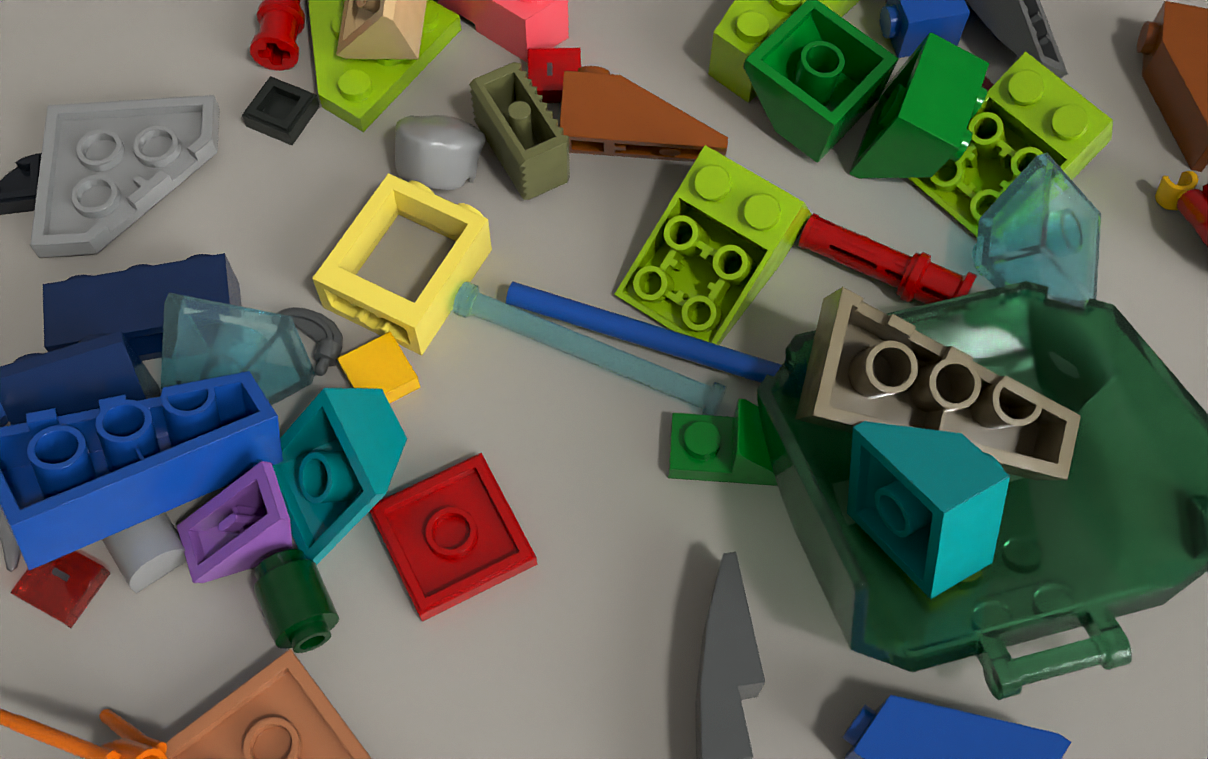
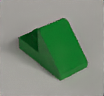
M739 398L734 417L673 413L668 478L791 487L793 478V426L752 402Z

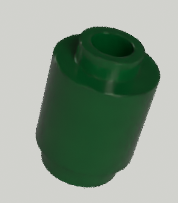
M298 549L285 550L263 560L254 570L257 582L253 590L276 646L282 649L292 648L295 653H305L325 644L331 638L330 631L337 625L339 616L316 563L312 560H307L304 552Z

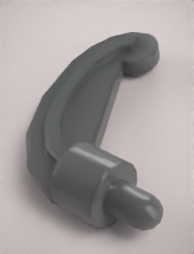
M287 308L276 313L272 321L277 329L284 330L292 324L318 343L313 356L315 361H317L315 373L318 376L325 375L329 366L336 365L337 358L340 356L343 347V336L335 322L321 313L305 308Z

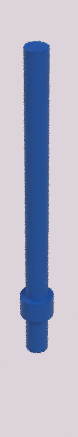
M514 281L508 289L506 304L775 387L774 394L796 401L802 393L808 366L786 359L783 365Z

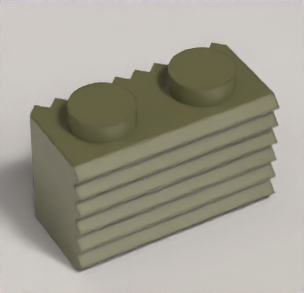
M512 62L474 78L469 84L472 89L470 93L473 96L471 100L474 103L472 105L475 116L474 121L480 131L485 134L488 144L521 197L525 200H530L568 183L570 177L569 136L564 135V128L558 127V120L553 119V111H548L547 103L542 102V95L537 94V87L532 86V79H528L527 72L522 71L521 63Z

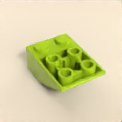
M1025 51L987 91L981 108L970 119L967 129L973 132V136L962 157L957 162L948 160L933 177L908 179L991 249L1070 183L1112 140L1113 119Z
M705 145L614 295L672 331L720 345L781 265L812 214L802 200Z

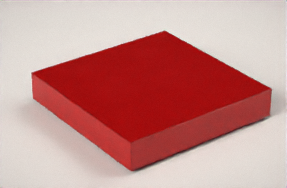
M482 453L380 500L370 510V514L422 622L538 565L537 557Z

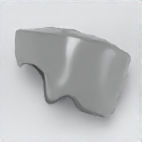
M444 115L404 117L398 120L396 124V172L403 180L408 182L418 181L429 189H457L462 187L468 178L469 182L473 183L479 156L486 140L485 134L474 125L455 117Z

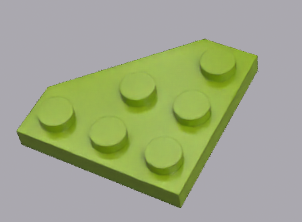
M308 0L317 88L322 108L364 132L462 30L460 15L433 0H427L418 59H345L336 55L345 0Z

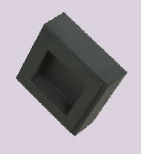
M270 76L243 112L242 117L246 127L293 146L320 105L316 94Z

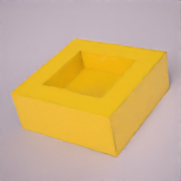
M391 331L337 358L340 368L352 388L382 389L389 403L421 388L418 376Z

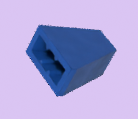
M890 695L876 711L865 704L842 736L845 741L852 745L844 759H1062L1071 744V741L1059 733Z

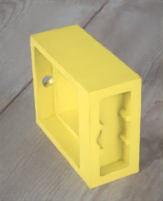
M388 173L312 278L323 308L380 336L391 331L399 345L422 356L492 250L488 219L476 208L468 204H455L435 195L431 189L418 181L407 182ZM398 215L456 241L415 303L356 275Z

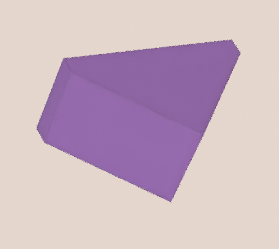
M261 461L177 525L193 583H205L257 567L266 558L276 553L293 549L290 518L271 462Z

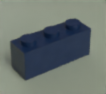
M225 253L216 255L197 254L188 257L186 260L158 265L139 264L123 271L94 276L75 275L65 281L43 284L44 347L48 352L76 344L81 339L93 334H110L119 330L126 337L141 361L245 343L240 286Z

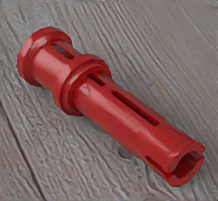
M264 0L259 5L257 21L260 24L259 33L251 41L250 54L261 66L281 71L294 67L298 62L299 48L296 44V39L305 25V14L300 6L301 0Z
M813 213L807 221L798 244L800 248L811 250L852 270L859 271L897 288L896 294L901 296L900 299L909 303L915 299L945 312L946 320L955 323L977 277L972 272H968L963 276L931 262V255L925 252L921 254L916 252L913 257L865 235L858 234L823 219L816 213Z

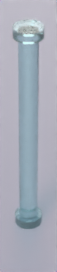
M468 281L462 284L455 297L453 313L467 318L472 314L703 409L701 415L716 416L727 388L725 385L714 382L711 387L479 293V286Z

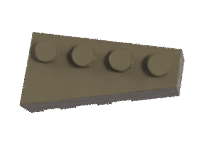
M841 287L823 298L796 420L853 434V427L863 421L962 433L982 452L992 455L1008 474L1032 480H1068L1081 415L1007 375L1000 376L974 362V357L953 346L946 347L915 330V325L894 314L887 315L863 302V297L845 287Z

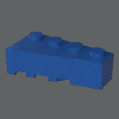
M250 371L163 387L160 397L139 401L126 399V395L98 400L100 407L98 409L58 416L55 408L27 413V422L0 427V509L30 571L235 482L261 461L271 462L272 466L282 462L283 456L278 415Z

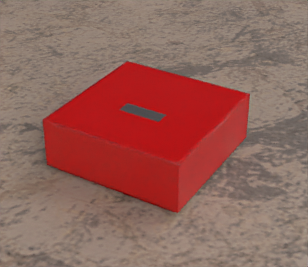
M581 48L528 49V79H532V86L537 87V94L542 95V102H562L564 71L577 72L578 68L581 67Z

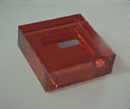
M74 551L30 571L27 569L10 593L56 621L72 628L111 573L102 565Z

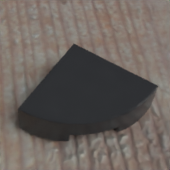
M42 153L29 155L16 161L15 163L18 167L0 180V215L35 211Z

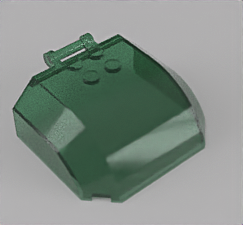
M1029 281L886 313L887 315L894 314L915 325V330L946 347L953 346L974 357V362L1000 376L1007 375L1081 415L1068 480H1032L1009 474L1010 479L993 563L932 599L847 514L853 434L796 420L816 330L795 335L785 349L786 360L774 376L767 374L757 388V404L762 429L781 497L798 540L850 650L909 672L920 671L976 655L983 667L986 684L991 694L997 700L1021 694L1022 686L1101 665L1104 669L1111 670L1129 665L1132 661L1130 642L1115 618L1165 604L1208 571V413L1114 304L1089 298L1086 308L1047 298L1049 287ZM1083 627L1090 637L1013 659L1006 648Z

